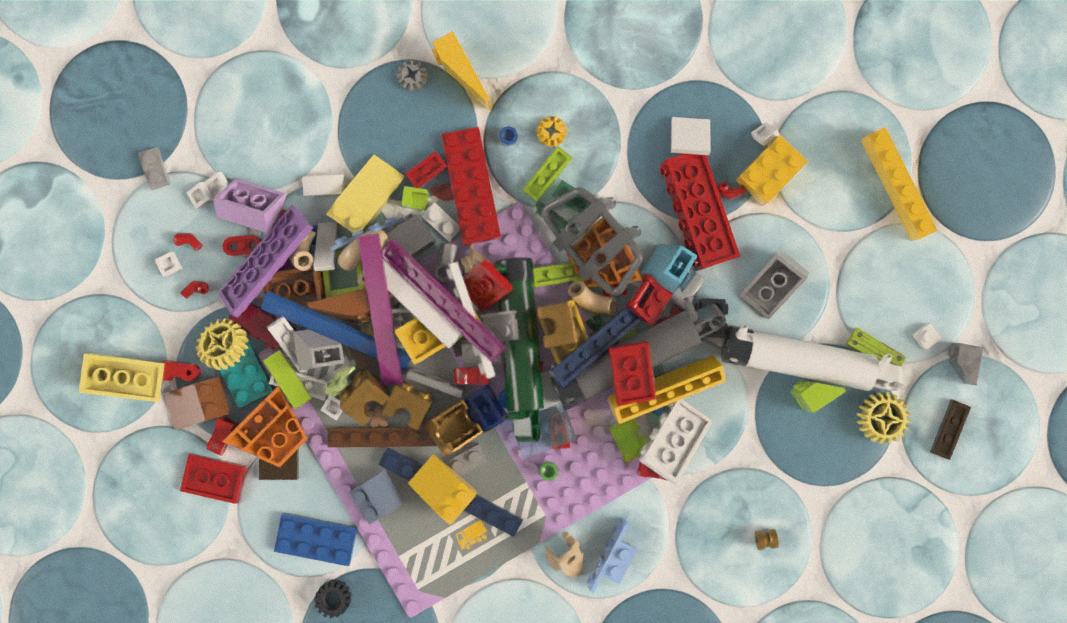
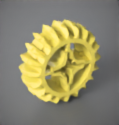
M226 318L224 320L217 319L216 323L210 322V327L204 326V333H200L201 338L197 339L199 345L195 348L198 350L197 355L201 362L209 368L216 370L221 368L227 370L228 366L234 367L235 361L240 362L239 357L245 356L243 351L248 349L246 343L249 342L246 337L248 335L246 331L240 329L241 325L234 324L233 320Z
M877 392L876 397L869 395L870 401L864 399L865 406H859L862 413H857V416L861 417L857 423L863 424L859 428L860 431H865V437H870L871 441H877L879 444H883L884 441L887 444H891L892 440L898 441V436H904L902 431L909 430L905 426L906 423H911L910 420L906 419L907 416L911 415L910 412H905L908 406L902 405L903 399H897L895 394L890 396L888 392H884V394ZM881 404V406H879L877 412L872 413V411L874 410V408H875L877 405ZM890 405L894 408L896 417L892 415ZM886 416L891 419L881 420L877 417ZM871 419H873L876 422V428H878V431H875V429L873 428L871 424ZM895 423V425L893 426V428H892L891 430H889V426H890L891 424Z

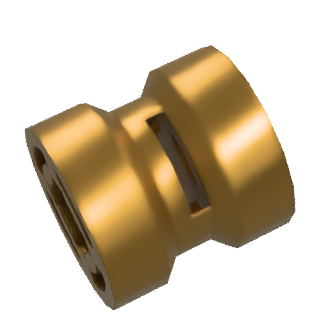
M769 529L767 532L755 531V543L758 551L765 550L767 547L771 549L779 547L775 529Z

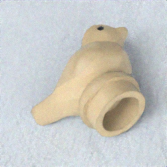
M473 244L470 245L469 256H464V258L460 259L465 274L485 259L475 251Z

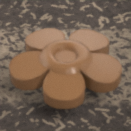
M376 406L375 412L370 411L368 413V417L372 420L371 426L378 427L380 424L381 427H386L388 425L386 419L389 416L382 413L383 408L381 406Z

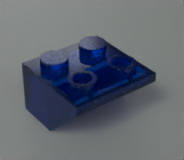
M489 384L463 399L468 406L466 410L468 417L473 423L479 424L483 433L506 420L504 417L506 411L500 406L498 398Z

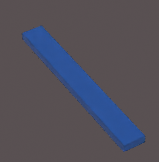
M270 291L265 295L261 309L279 317L284 316L290 322L378 359L375 337ZM398 348L400 367L406 371L411 358L407 351Z

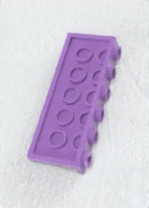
M293 205L288 208L218 292L230 313L238 318L247 309L250 302L258 296L261 289L272 279L277 270L284 265L288 257L296 251L299 244L313 229L305 219L306 215Z

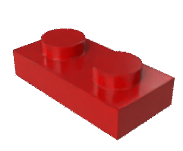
M435 151L405 174L415 188H421L448 167Z

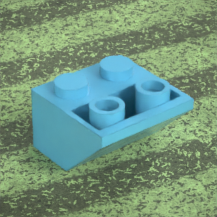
M659 244L641 271V274L651 275L663 288L674 293L697 255L681 245Z

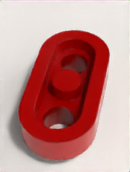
M253 235L228 237L224 240L222 248L227 255L246 256L250 255L254 250L251 248V243L255 242L257 247L261 239ZM233 244L237 245L236 250H232Z

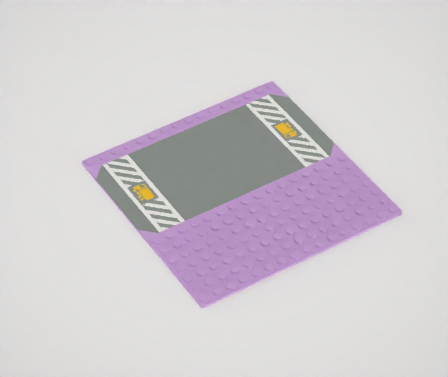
M517 203L497 215L501 234L500 239L473 244L475 251L485 259L492 261L493 265H495L497 260L517 257L532 258L533 268L557 264L522 203ZM462 236L448 244L457 246L455 262L458 263L461 275H464L465 272L460 259L464 258V256H469L470 245L464 246ZM439 249L418 260L417 262L453 296V288H456L454 281L442 283L434 274ZM447 269L440 270V278H446L448 276L446 272ZM569 283L534 288L536 316L539 313V307L561 304L572 300L568 295ZM396 298L394 301L390 300L391 309H407ZM499 300L482 312L480 309L476 311L481 322H483L481 315L499 313ZM575 302L587 335L590 337L596 330L584 309ZM537 316L540 361H543V372H548L552 369L551 364L553 362L556 363L551 348H546L544 345L543 336H545V333ZM329 317L345 325L353 323V321ZM357 322L362 332L374 337L372 322L368 324ZM303 327V328L299 329L298 331L309 330V329ZM342 344L345 363L307 369L302 373L330 381L334 379L335 375L343 367L354 366L355 369L348 376L352 380L359 369L347 346ZM452 346L449 349L447 347L442 348L415 365L410 360L406 371L401 369L403 383L408 382L414 385V390L418 392L424 390L432 394L431 398L434 399V403L424 423L452 404L463 399L468 406L466 410L468 417L473 423L479 424L483 433L447 456H443L438 446L390 448L424 465L433 453L445 463L469 448L480 444L488 461L460 477L477 490L479 496L523 519L516 535L512 537L464 510L451 525L448 524L408 484V480L378 465L387 447L328 448L327 428L372 427L371 419L365 426H361L343 411L336 421L321 411L326 400L312 397L311 400L294 409L286 397L308 438L307 442L408 617H414L651 479V477H641L637 474L639 459L642 456L640 451L646 443L649 444L651 441L649 436L653 431L645 414L619 424L611 412L607 399L608 396L615 394L614 387L569 410H565L562 405L539 411L541 429L539 441L520 443L515 438L514 420H506L504 417L506 413L512 411L501 407L498 402L499 393L504 390L505 386L503 351L501 353L502 366H492L495 376L490 377V384H459L465 387L461 398L406 378L408 371L414 367L454 382V368H463L462 355L455 357ZM266 348L259 353V358L270 377L272 374L263 360L281 349L275 348V350ZM282 349V353L290 363L293 370L299 372V370L296 368V366L293 364V362ZM380 373L379 375H377V376H375V377H377V378L382 382L381 373ZM386 385L389 397L396 385ZM368 401L366 403L370 408L368 412H375L376 406H381L384 409L386 403L382 406L377 401ZM400 408L397 415L394 414L392 418L386 419L388 421L386 427H409L410 412L405 408ZM566 412L570 448L553 449L551 413ZM546 461L554 462L558 467L557 477L552 481L544 480L539 474L540 465ZM385 470L405 503L390 514L369 525L349 492Z

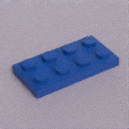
M282 513L274 552L350 566L358 528Z

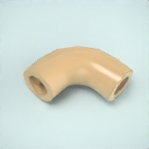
M312 230L299 244L296 251L289 256L293 266L299 270H307L313 264V257L309 253V249L316 232Z
M382 230L370 232H379L381 248L384 249L388 243L386 233ZM358 238L351 242L337 258L338 264L345 270H353L362 260Z
M575 281L569 286L568 295L585 310L600 315L614 316L616 314L618 303L615 297L596 294L589 290L582 281Z

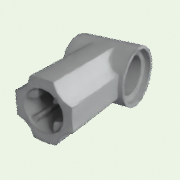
M440 243L434 274L442 283L450 282L448 276L440 278V270L449 269L448 265L455 263L457 246L452 244Z
M691 270L681 285L672 293L669 300L684 311L686 308L683 300L689 298L692 302L694 294L701 287L705 279L697 272Z

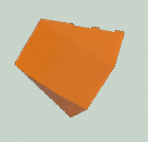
M602 217L573 248L587 262L594 252L602 248L618 234ZM627 245L611 263L597 272L609 284L620 283L634 261L635 257L629 246ZM566 253L569 261L574 263L575 261ZM601 253L602 259L606 260V256ZM578 265L572 266L576 276H580L578 271L581 268ZM640 268L637 269L630 282L642 280ZM592 278L586 281L583 279L579 280L587 287L599 286Z
M278 386L222 442L281 467L308 438L282 389Z

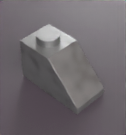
M952 343L948 352L950 364L964 384L977 385L984 347Z

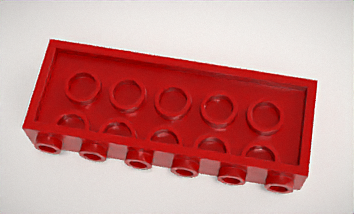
M682 154L660 163V173L665 178L666 190L673 202V211L677 213L679 219L678 226L685 237V246L689 251L697 255L692 264L696 271L741 257L707 156Z

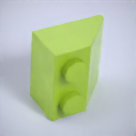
M806 380L795 383L793 385L794 388L790 390L802 410L815 413L846 392L841 387Z

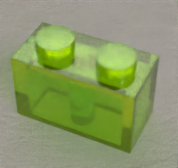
M635 419L621 424L616 421L608 425L626 463L642 456L640 451L646 444L643 436L639 437L636 431L639 429V426Z

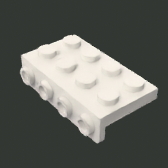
M683 399L668 404L669 411L667 413L664 412L658 422L661 424L658 429L654 428L649 436L651 441L643 446L640 451L642 456L639 459L640 462L674 485L680 480L713 422L684 402Z

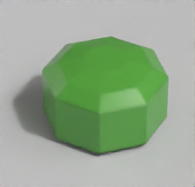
M546 461L540 465L539 474L544 480L552 481L557 477L558 467L554 462Z

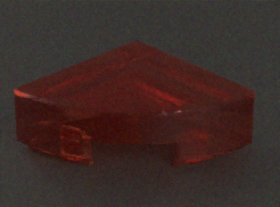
M449 182L430 188L438 199L447 202L454 201Z

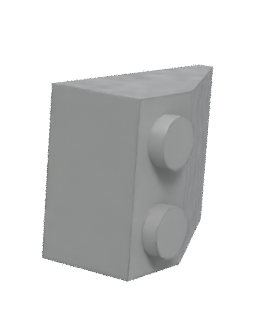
M778 248L739 296L769 320L808 278L809 272Z

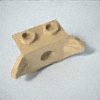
M563 532L561 536L569 548L558 558L545 546L544 550L547 553L545 557L556 571L559 569L570 577H580L583 574L584 552L579 549L580 544L569 533Z

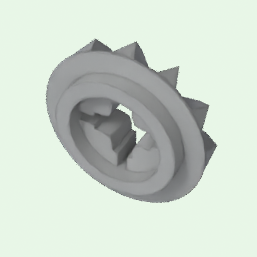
M413 59L411 61H404L398 68L397 80L406 90H418L427 81L426 68L418 61ZM408 69L412 70V72H417L415 74V82L411 77L407 78L409 75Z

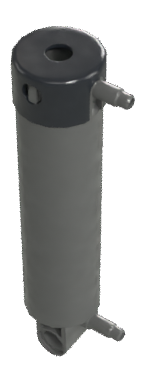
M685 298L683 301L686 311L613 346L648 341L653 368L700 345V338L722 328L726 323V318L716 305H708L696 311L690 299ZM608 349L564 387L560 388L550 375V380L565 410H569L587 401V399L614 387ZM553 362L551 367H555L557 363Z

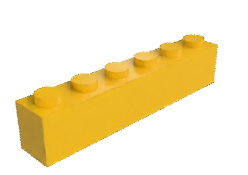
M886 127L860 139L911 241L921 239L938 231Z
M712 355L654 378L657 400L617 406L615 394L608 396L607 399L611 412L617 422L621 424L726 382L723 365Z

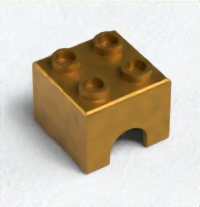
M570 302L538 308L540 319L551 318L556 324V330L553 334L543 336L546 348L577 342V338L580 337L579 326H574L573 318L577 317L575 305L571 306Z
M364 369L362 372L358 371L352 378L353 382L339 393L340 409L361 426H365L371 419L368 417V410L370 409L366 405L368 401H377L383 406L389 399L387 386H383L382 382L367 369Z
M402 382V384L394 387L382 413L392 418L394 414L397 415L400 408H405L411 414L408 426L418 430L423 425L434 403V399L431 398L432 394L424 390L418 392L414 390V385Z
M463 399L423 423L443 456L454 453L483 433L479 424L473 423L466 412L468 406Z

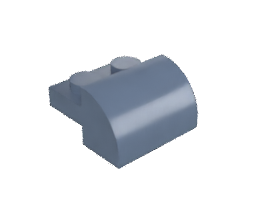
M385 470L349 492L369 525L390 514L405 503Z

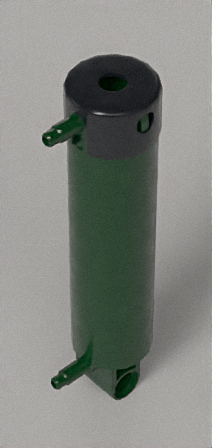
M528 257L501 259L495 261L493 266L508 280L513 288L499 299V312L516 311L515 319H517L519 334L518 340L502 342L506 347L503 350L507 410L512 411L506 413L504 417L506 420H514L515 438L518 442H538L541 436L539 409L544 408L534 292L533 259Z

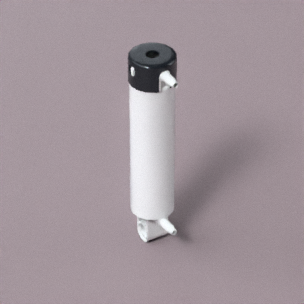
M743 324L741 327L729 325L722 341L721 360L725 363L744 367L749 366L870 391L873 387L897 391L904 387L903 369L900 366L889 364L892 359L891 354H887L879 361L875 355L753 331L746 324Z

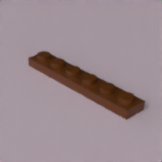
M425 426L420 427L418 430L411 427L327 428L328 448L437 446Z

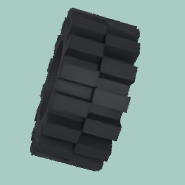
M330 580L325 582L316 592V597L314 598V602H316L315 607L319 608L318 612L320 614L321 612L324 613V617L329 615V618L334 616L337 618L349 607L352 593L349 592V586L345 587V582L339 583L340 580ZM329 592H336L340 596V603L333 606L327 602L326 595Z

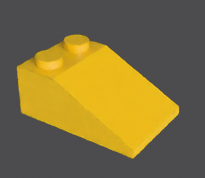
M434 453L408 482L416 493L450 525L477 495V490Z

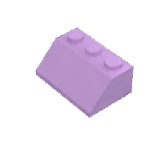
M235 178L213 198L216 215L218 218L268 233L279 219L286 193Z

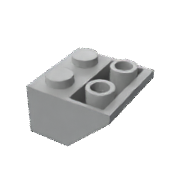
M311 330L293 332L299 371L345 363L341 343Z

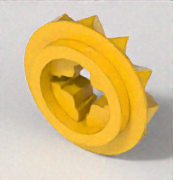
M547 116L537 126V137L546 146H558L566 138L567 127L563 120L556 116ZM554 124L555 130L559 133H553L551 139H549V132L545 129H550Z

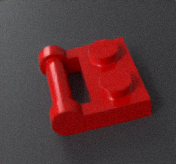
M645 274L642 278L643 282L632 300L627 302L626 307L649 326H653L672 294L658 284L651 275ZM650 287L651 290L649 294L647 295L641 307H639V301L643 297L647 288Z

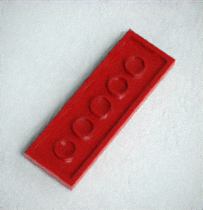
M479 127L441 134L463 245L500 239L501 234Z

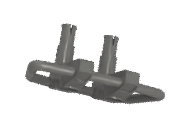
M577 187L547 203L542 209V217L556 237L552 244L559 252L565 250L581 268L578 273L585 281L592 278L608 294L613 296L620 295L643 261L642 253L634 241L635 238L641 235V229L637 230L638 226L623 229L608 211L616 206V201H611L614 198L608 197L603 199L601 197L597 199L592 193L582 187ZM578 195L588 200L591 205L574 220L570 221L561 232L550 216V211ZM602 216L618 235L594 252L592 257L585 262L570 244L586 233L595 221ZM576 223L580 226V231L576 229ZM628 245L635 259L619 285L613 288L597 272L611 263ZM601 253L606 256V260L602 259Z

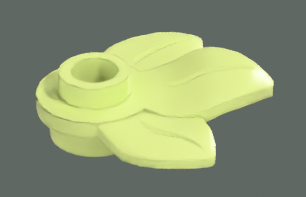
M345 366L340 369L334 379H331L326 384L325 393L333 397L337 396L349 385L347 378L355 367Z

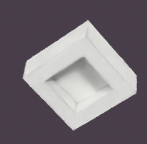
M767 122L751 132L753 139L763 146L779 136L778 130Z
M169 252L155 259L162 277H167L182 270L175 252Z
M930 323L925 324L912 334L923 350L929 349L942 339Z

